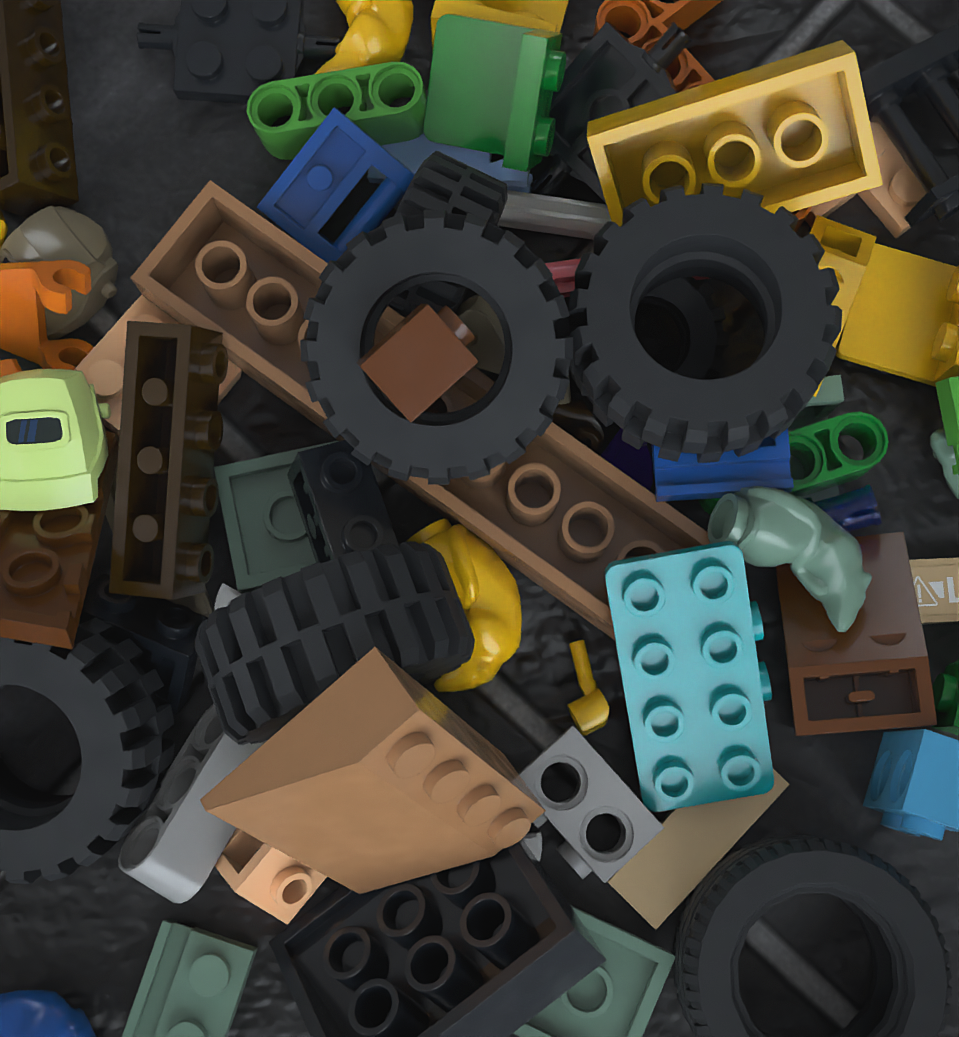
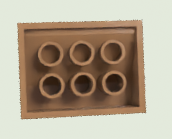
M376 647L370 650L200 799L205 811L358 894L495 856L501 849L513 846L523 839L530 830L531 823L546 811L500 750Z

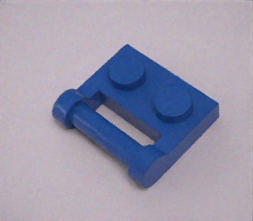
M334 107L256 208L305 248L329 263L330 260L336 261L348 249L345 244L362 231L368 233L379 227L404 196L415 173L390 154L338 108ZM373 165L386 178L335 242L329 240L320 232V229L370 166Z

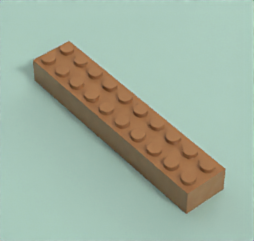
M210 180L132 275L131 280L145 298L180 324L222 332V344L226 347L228 359L240 367L245 374L333 436L323 423L327 416L319 401L312 403L305 384V382L311 380L307 361H301L300 340L307 337L309 320L303 319L308 299L315 298L322 283L319 276L328 263ZM389 306L386 307L377 324L374 346L405 319ZM473 366L425 411L447 413L466 408L482 398L495 381ZM553 422L541 437L537 435L525 447L526 453L511 464H508L506 461L492 468L490 475L472 481L466 476L451 479L448 485H428V479L410 476L408 481L388 476L454 525L461 524L465 526L470 532L490 545L501 559L614 640L615 636L604 577L605 568L609 563L616 560L711 544L707 531L666 502H656L655 494ZM341 435L336 438L339 441L345 440ZM373 461L371 462V465L382 473L388 474L389 469Z

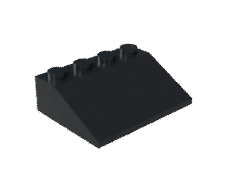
M523 839L513 846L501 849L495 856L366 893L358 894L342 885L269 941L311 1037H509L606 961V958L573 908Z

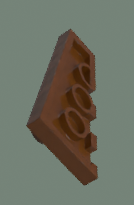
M105 431L108 457L103 471L98 478V498L94 502L46 511L0 510V637L73 649L118 462L119 446L114 432Z

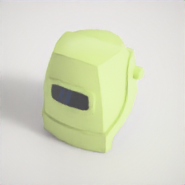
M34 369L0 377V510L46 511L92 503L98 498V478L103 471L108 457L107 437L102 419L110 418L111 408L108 403H98L94 385L88 384L82 371Z

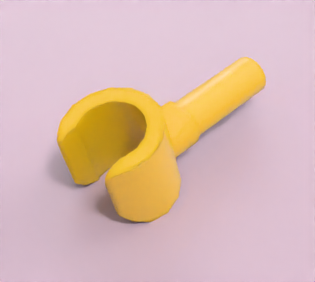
M579 640L570 643L569 646L578 684L584 696L567 704V708L580 734L586 736L606 725L609 716V706L604 695L598 689L596 680L593 678L585 641Z

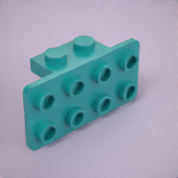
M723 541L616 560L609 563L605 568L604 577L641 797L645 807L649 811L660 812L769 792L774 786V774L764 701L772 700V691L765 662H758L755 641L763 640V625L757 602L749 600L744 557L739 546L732 541Z

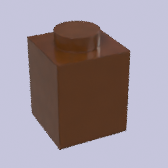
M420 304L356 363L412 423L479 361L466 348L475 340L474 335L448 306L445 305L436 313L428 304Z

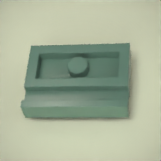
M171 918L163 920L122 1037H228L258 948L197 927L192 928L177 923V920Z

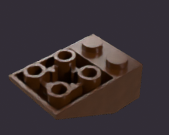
M904 532L854 537L861 547L863 569L872 575V579L866 589L864 603L859 609L854 623L846 632L836 630L829 620L821 601L816 600L792 573L790 564L785 563L775 566L795 736L937 725L928 653Z

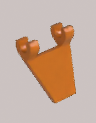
M73 260L0 263V349L34 362L43 369L74 370L94 347L80 339L48 340L45 307L56 313L67 314L72 309L71 289L87 295L92 290L91 269L85 264Z

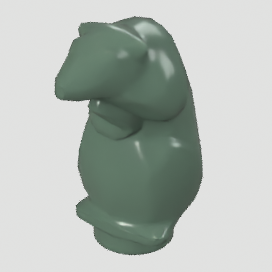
M750 486L741 488L739 492L734 494L728 493L717 502L711 513L708 523V539L711 544L723 541L736 543L743 553L744 561L753 566L774 567L785 563L790 564L792 573L816 600L821 601L829 620L837 631L846 632L854 623L858 611L866 598L865 592L871 582L872 575L863 569L862 551L858 541L817 505L783 489Z

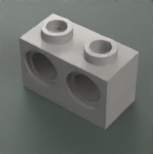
M574 726L568 727L518 773L546 810L533 822L534 825L539 828L547 820L565 839L556 850L582 879L593 871L601 881L606 883L664 829L662 824ZM557 762L571 767L577 779V786L572 796L560 802L548 799L541 788L543 772L548 766ZM609 813L617 819L620 825V838L613 848L606 851H596L587 842V826L595 816Z

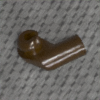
M571 397L570 403L558 404L552 415V422L592 451L598 453L604 442V432L586 403L581 399Z

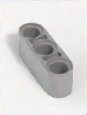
M213 704L207 709L160 782L161 788L152 803L144 811L125 839L118 858L119 868L173 903H183L193 897L205 883L236 830V827L205 811L200 799L266 741L257 744L239 745L223 732L215 705Z

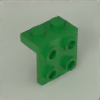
M457 14L441 16L437 21L423 127L425 137L436 143L503 155L502 167L524 172L529 171L540 163L543 156L548 157L555 133V118L549 117L553 91L559 92L566 66V52L560 51L563 33Z

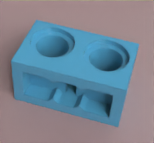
M927 729L884 732L863 806L883 813L881 825L917 837L923 835L942 841L945 830L959 832V740Z

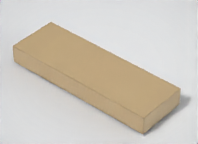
M773 769L774 786L765 794L670 810L660 821L664 829L607 882L656 930L790 784Z

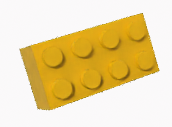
M843 40L589 121L587 125V140L611 222H615L620 227L622 226L623 209L640 198L646 199L650 207L659 203L660 191L662 189L678 185L684 187L685 196L700 194L702 183L723 184V195L741 199L743 190L747 189L763 195L760 207L773 214L781 206L790 212H794L883 185L856 53Z

